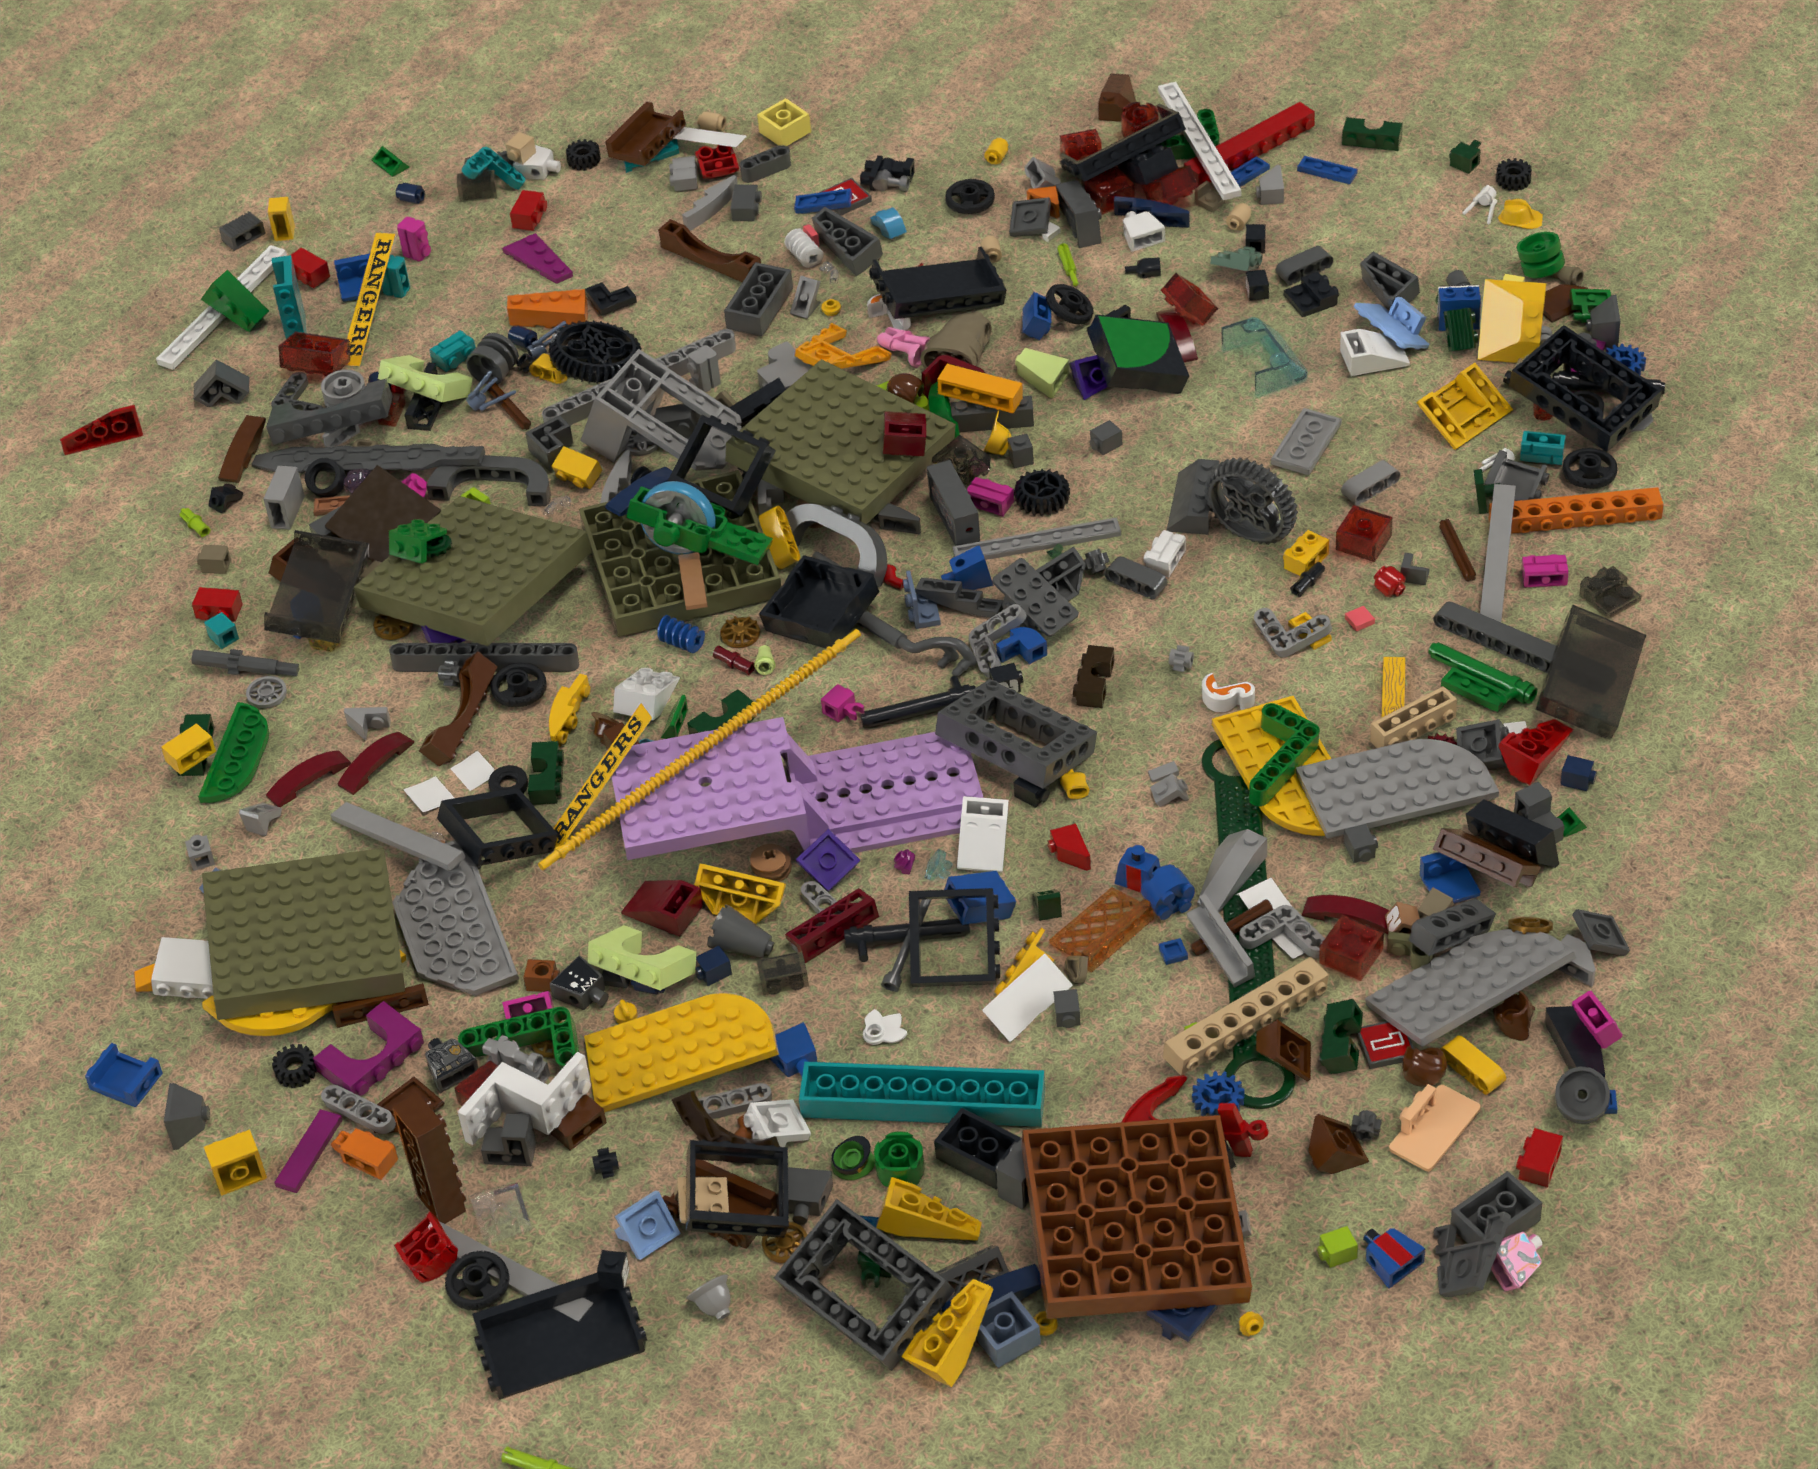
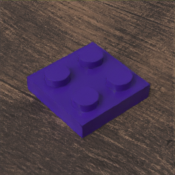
M827 829L796 859V862L829 892L860 863V859L831 830Z

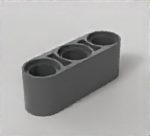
M779 145L743 159L740 162L742 180L747 183L755 182L791 166L789 147Z
M1315 246L1281 261L1277 265L1275 272L1288 285H1292V283L1295 284L1301 281V278L1330 268L1334 259L1321 246Z
M1121 556L1117 557L1104 572L1108 581H1114V584L1129 590L1132 589L1131 591L1147 598L1150 597L1152 600L1168 584L1166 577L1162 573Z

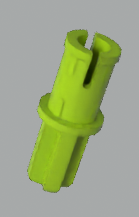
M189 508L181 509L179 516L187 523L190 529H194L202 538L210 534L211 529L202 521V517L197 514L195 515Z

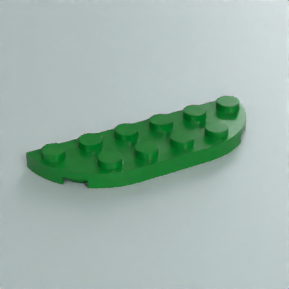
M237 702L198 796L200 803H215L228 799L242 791L253 779L269 739L267 720L256 707Z

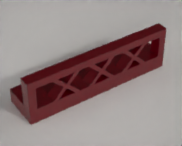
M858 888L785 934L786 939L797 947L800 959L807 963L845 939V929H850L852 926L863 928V925H867L877 919L879 914L875 899ZM857 898H861V899H862V900H861L860 902H858V903H851V902H853L854 900H856ZM843 910H844V912H842L841 914H834V915H833V913H835V912H837V911H843ZM819 922H826L821 926H815ZM800 934H807L801 939L796 938Z

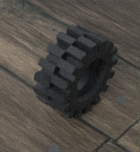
M579 139L577 143L573 141L572 145L569 144L568 148H566L567 162L570 167L572 166V169L577 167V170L580 171L583 168V171H585L586 168L592 169V166L596 167L597 163H600L599 145L593 142V140L587 141V139H583V141H580Z
M1510 158L1507 159V162L1501 161V164L1499 163L1497 167L1496 183L1498 182V186L1502 185L1503 189L1507 187L1508 191H1511V189L1518 191V188L1520 190H1523L1524 187L1527 188L1531 183V165H1528L1527 161L1523 163L1522 159L1517 161V158H1513V161Z
M291 1044L290 1049H287L285 1046L282 1048L283 1052L278 1051L276 1053L277 1057H273L272 1067L279 1084L283 1083L284 1087H288L290 1084L291 1088H295L296 1084L302 1087V1082L305 1081L308 1084L311 1082L310 1078L314 1079L317 1070L313 1060L314 1054L312 1050H309V1047L305 1046L303 1048L302 1044H298L297 1048H295V1045ZM292 1063H303V1065L297 1069H286Z

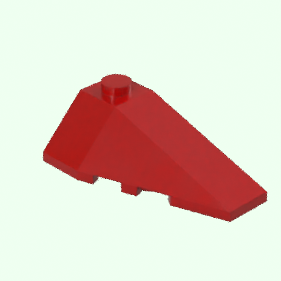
M1556 719L1537 724L1536 728L1533 729L1524 728L1518 734L1515 732L1509 733L1498 746L1510 775L1516 777L1522 783L1531 785L1540 776L1574 729Z

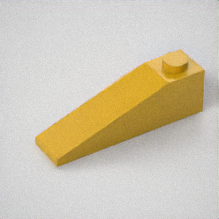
M891 1177L880 1210L877 1229L898 1236L978 1240L982 1225L981 1221L958 1208L949 1209L942 1205V1199L936 1196L930 1198L921 1193L922 1188L915 1184Z
M972 1279L951 1300V1306L944 1313L940 1314L938 1312L933 1317L934 1322L925 1331L921 1329L914 1336L903 1353L902 1358L933 1379L952 1387L966 1366L993 1288Z

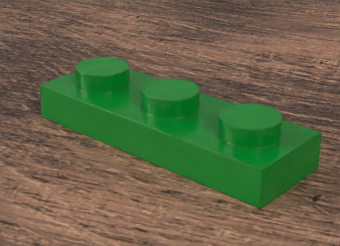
M1454 667L1441 679L1442 687L1444 686L1446 689L1497 713L1506 704L1502 703L1499 699L1506 691Z

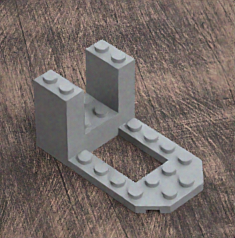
M638 349L595 397L581 442L614 463L625 451L632 429H634L679 459L688 439L654 418L656 408H659L664 392H667L700 415L708 418L713 415L722 420L721 423L724 425L727 422L738 427V431L742 429L740 415ZM711 427L691 468L694 470L723 469L728 464L725 461L726 442L732 436Z

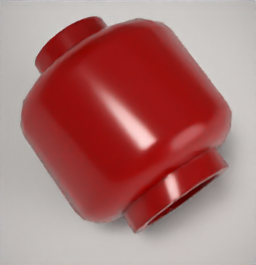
M1393 566L1381 567L1373 578L1375 580V588L1389 598L1394 595L1400 596L1406 588L1404 586L1405 576Z

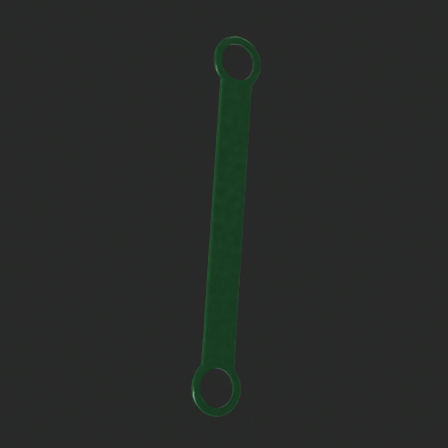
M1218 739L1211 743L1202 755L1203 770L1214 781L1218 844L1220 845L1228 835L1246 829L1264 836L1262 811L1259 806H1254L1250 803L1249 789L1241 776L1222 774L1212 763L1215 753L1224 748L1221 740ZM1266 859L1223 907L1225 923L1248 910L1238 893L1267 880ZM1238 931L1237 933L1233 934V935L1236 937V939L1238 940V942H1239V933H1240V931ZM1272 939L1253 949H1247L1242 946L1253 962L1255 977L1235 988L1228 979L1230 1003L1275 978ZM1256 1031L1251 1037L1244 1038L1233 1046V1059L1226 1066L1224 1072H1226L1228 1078L1232 1075L1235 1076L1241 1066L1252 1061H1266L1277 1066L1284 1076V1083L1279 1091L1267 1097L1258 1098L1246 1094L1244 1097L1243 1106L1253 1109H1267L1283 1103L1292 1094L1296 1077L1295 1074L1256 1051Z

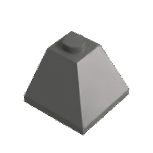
M1616 295L1610 296L1590 311V320H1586V331L1590 332L1591 338L1606 342V347L1612 349L1613 345L1618 347L1621 321Z
M169 1083L164 1124L173 1149L178 1150L205 1129L206 1120L210 1119V1107L206 1106L203 1096L175 1083Z

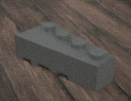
M1078 180L1055 184L1059 206L1063 215L1066 216L1069 227H1072V234L1078 240V247L1083 248L1101 244L1099 220L1102 219L1100 208L1096 207L1095 201L1091 200L1090 194L1086 193L1085 187L1081 186Z
M824 207L812 217L814 229L819 234V238L856 277L871 266L873 260H878L883 255L878 237L827 207Z

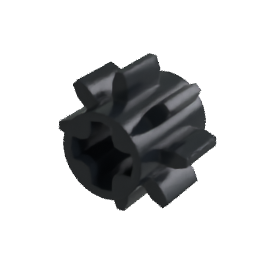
M608 1147L598 1149V1155L592 1156L595 1174L602 1173L603 1179L614 1177L613 1171L619 1170L616 1151L609 1153Z

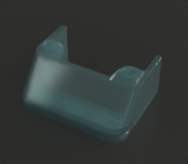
M1251 317L1221 327L1223 353L1260 341L1271 356L1269 359L1271 367L1255 372L1256 398L1307 381L1308 370L1282 335L1262 320Z

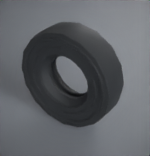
M506 765L494 770L488 781L490 792L518 787L524 794L529 784L526 772L514 765ZM513 778L517 781L511 787H502L500 785L503 780Z

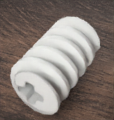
M794 229L787 234L785 246L804 267L810 268L822 261L823 251L802 229Z

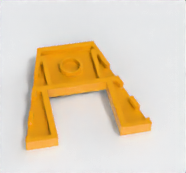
M830 323L829 328L822 329L820 335H814L810 342L806 341L796 348L795 357L801 359L803 363L812 366L822 359L843 369L889 361L892 353L876 345L851 355L829 344L843 339L847 333V330Z

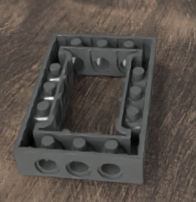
M989 679L938 712L935 735L1043 789L1094 753L1097 731L1036 702L1032 698L1023 696L995 680ZM995 714L997 721L1004 722L1016 728L1017 731H1022L1034 737L1035 740H1040L1047 745L1039 748L1031 742L1025 741L1013 733L987 722V719Z
M838 1199L834 1201L773 1277L785 1290L891 1371L901 1360L903 1353L914 1336L921 1329L924 1331L955 1291L947 1280ZM848 1242L912 1290L908 1296L905 1295L902 1298L904 1301L894 1314L887 1317L888 1321L881 1330L873 1321L864 1318L852 1305H847L835 1292H830L818 1280Z

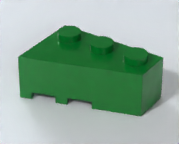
M228 270L210 285L200 299L248 332L261 322L269 312Z

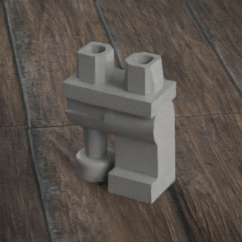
M501 1035L498 1041L488 1038L482 1047L483 1054L489 1055L486 1063L488 1069L495 1070L503 1062L543 1083L550 1076L548 1064L543 1061L541 1054L533 1052L528 1055L521 1052L517 1043L514 1040L509 1041L506 1036Z

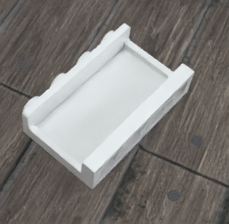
M162 937L151 979L153 994L184 998L207 999L213 995L208 941Z

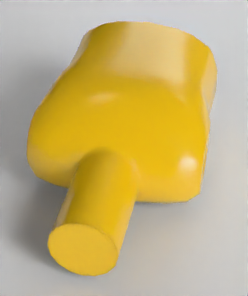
M1071 769L1060 777V784L1066 791L1068 798L1081 799L1089 794L1090 789L1084 773L1074 772Z

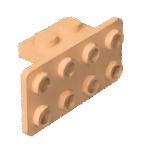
M1428 1084L1423 1091L1417 1092L1409 1108L1405 1107L1401 1112V1131L1390 1143L1389 1151L1424 1171H1431L1479 1113L1480 1104L1445 1085H1439L1435 1088Z

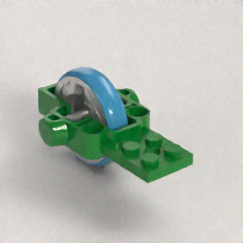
M678 481L663 482L654 486L651 490L641 486L634 498L630 500L626 517L641 523L645 534L655 545L674 554L703 553L709 547L758 565L770 548L773 538L763 533H757L744 526L727 522L728 519L724 517V508L710 503L706 496L695 487Z

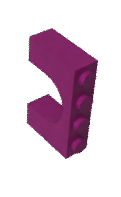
M384 1001L366 1015L370 1030L387 1042L379 1054L369 1059H352L330 1044L313 1058L319 1074L332 1084L338 1085L358 1096L366 1094L372 1085L377 1081L383 1080L389 1071L396 1066H400L406 1057L418 1051L424 1043L421 1029Z

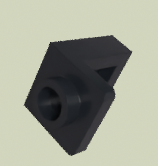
M232 484L212 487L208 506L220 513H225L227 502L241 500L243 492L236 489V486Z

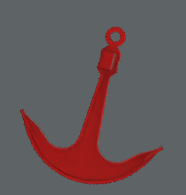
M1179 1075L1166 1078L1165 1082L1142 1095L1129 1108L1122 1122L1159 1120L1153 1117L1154 1110L1167 1098L1175 1096L1187 1080V1077ZM1219 1103L1218 1114L1221 1118L1224 1139L1228 1141L1236 1157H1251L1253 1149L1249 1136L1255 1141L1265 1139L1269 1134L1267 1124L1263 1120H1255L1248 1124L1241 1117L1235 1103Z

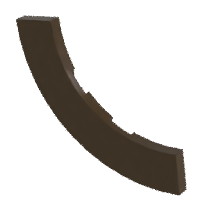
M694 1090L671 1099L680 1118L697 1135L696 1138L699 1141L704 1139L711 1142L729 1141L736 1144L754 1143L762 1146L775 1145V1147H780L776 1136L765 1139H749L727 1131L710 1117L698 1100Z

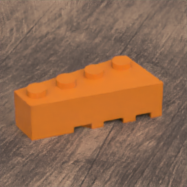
M585 289L507 296V311L511 326L535 327L539 325L552 329L563 321L568 325L571 322L588 321V304Z

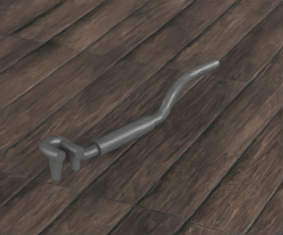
M815 552L812 555L813 558L840 566L819 552ZM867 610L857 621V624L897 649L902 648L910 653H920L933 648L942 649L945 653L937 663L941 669L945 668L949 662H954L959 658L958 651L963 659L952 671L953 676L959 677L969 667L975 666L977 663L971 649L958 638L934 637L913 643L907 639L904 633Z

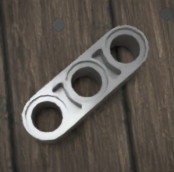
M1382 460L1347 480L1341 488V493L1359 506L1361 503L1377 495L1376 493L1379 494L1391 487L1392 484H1396L1401 474L1388 462Z

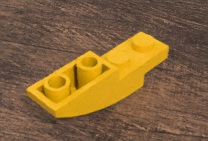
M579 673L570 688L561 686L553 701L549 716V731L551 741H558L559 747L561 744L566 743L568 734L572 729L576 728L578 724L576 712L579 710L580 703L584 697L587 698L589 696L591 688L587 675Z

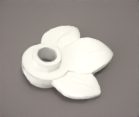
M876 1009L871 1011L865 1017L864 1040L872 1045L882 1042L896 1043L903 1040L907 1036V1031L900 1028L902 1022L901 1014L882 1017Z

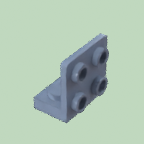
M906 571L907 579L903 580L904 591L908 592V594L904 595L906 607L911 608L908 609L909 621L914 622L915 629L941 625L937 604L915 593L911 572Z

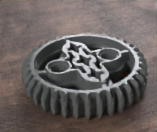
M1241 457L1238 459L1232 458L1231 460L1226 459L1214 467L1206 479L1204 492L1206 493L1205 498L1208 500L1207 505L1211 507L1210 511L1215 513L1214 518L1220 520L1219 524H1224L1226 529L1232 531V534L1235 533L1239 537H1243L1246 540L1249 539L1252 542L1258 541L1259 544H1275L1291 532L1297 519L1298 511L1296 508L1298 505L1294 503L1295 498L1291 496L1292 491L1287 489L1288 485L1283 484V479H1279L1276 473L1273 474L1270 468H1264L1263 464L1258 465L1255 460L1250 462L1248 458L1243 460Z

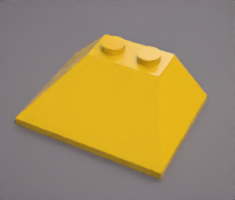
M1485 279L1477 360L1521 363L1541 345L1546 283Z
M1476 363L1461 371L1454 380L1435 393L1430 392L1416 402L1455 450L1513 411V408Z

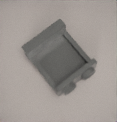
M1499 450L1484 485L1495 483L1515 485L1514 501L1540 499L1542 495L1541 487L1542 485L1546 486L1550 474L1547 473V465L1543 464L1541 469L1507 459V452Z

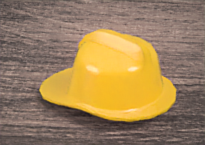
M1512 199L1505 201L1504 209L1498 219L1504 225L1536 229L1542 226L1543 215L1531 209L1528 202L1524 199Z
M999 410L997 411L991 435L982 456L985 452L1004 455L1008 449L1007 438H1010L1011 434L1007 428L997 422Z

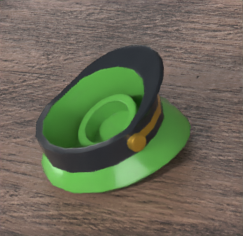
M852 1136L835 1147L832 1152L831 1168L836 1176L844 1180H856L871 1172L875 1165V1158L870 1151L871 1146L868 1139L863 1136Z

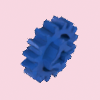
M1621 344L1620 347L1613 345L1612 349L1606 348L1607 354L1641 375V371H1645L1646 357H1644V352H1639L1638 347L1632 349V345L1624 347V344Z
M1214 1071L1211 1077L1206 1073L1204 1074V1080L1198 1078L1197 1085L1192 1087V1103H1195V1110L1201 1109L1202 1116L1207 1113L1210 1116L1219 1115V1103H1235L1239 1112L1240 1106L1244 1105L1245 1092L1244 1088H1242V1082H1235L1234 1075L1228 1078L1226 1072L1219 1076Z

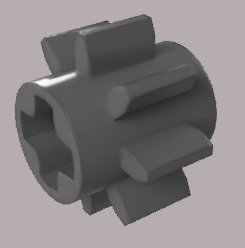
M1096 549L1086 553V559L1084 560L1086 563L1085 571L1090 569L1091 573L1095 574L1106 570L1105 564L1110 562L1107 552L1101 553L1100 549Z
M445 661V665H440L438 669L439 680L444 681V686H458V682H460L458 674L462 666H459V661Z
M1363 1110L1359 1115H1353L1350 1131L1355 1132V1136L1358 1139L1370 1141L1374 1136L1379 1137L1382 1120L1377 1119V1115L1374 1112Z

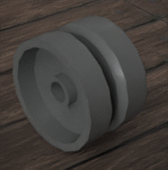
M1580 1066L1569 1069L1561 1075L1556 1084L1555 1101L1557 1108L1562 1116L1572 1123L1583 1125L1594 1123L1605 1114L1609 1107L1610 1090L1608 1083L1601 1073L1592 1068ZM1583 1091V1094L1587 1093V1097L1580 1099L1578 1092Z

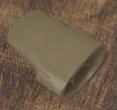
M978 311L973 314L963 313L952 317L937 334L929 339L925 349L922 351L920 359L924 369L941 355H949L976 366L982 350L991 336V322Z

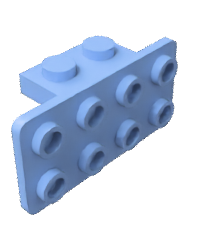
M1402 297L1395 298L1389 311L1380 304L1355 303L1354 308L1358 311V314L1370 320L1372 326L1381 329L1383 335L1393 339L1398 347L1402 349L1414 348L1417 350L1429 347V343L1418 335L1427 317Z

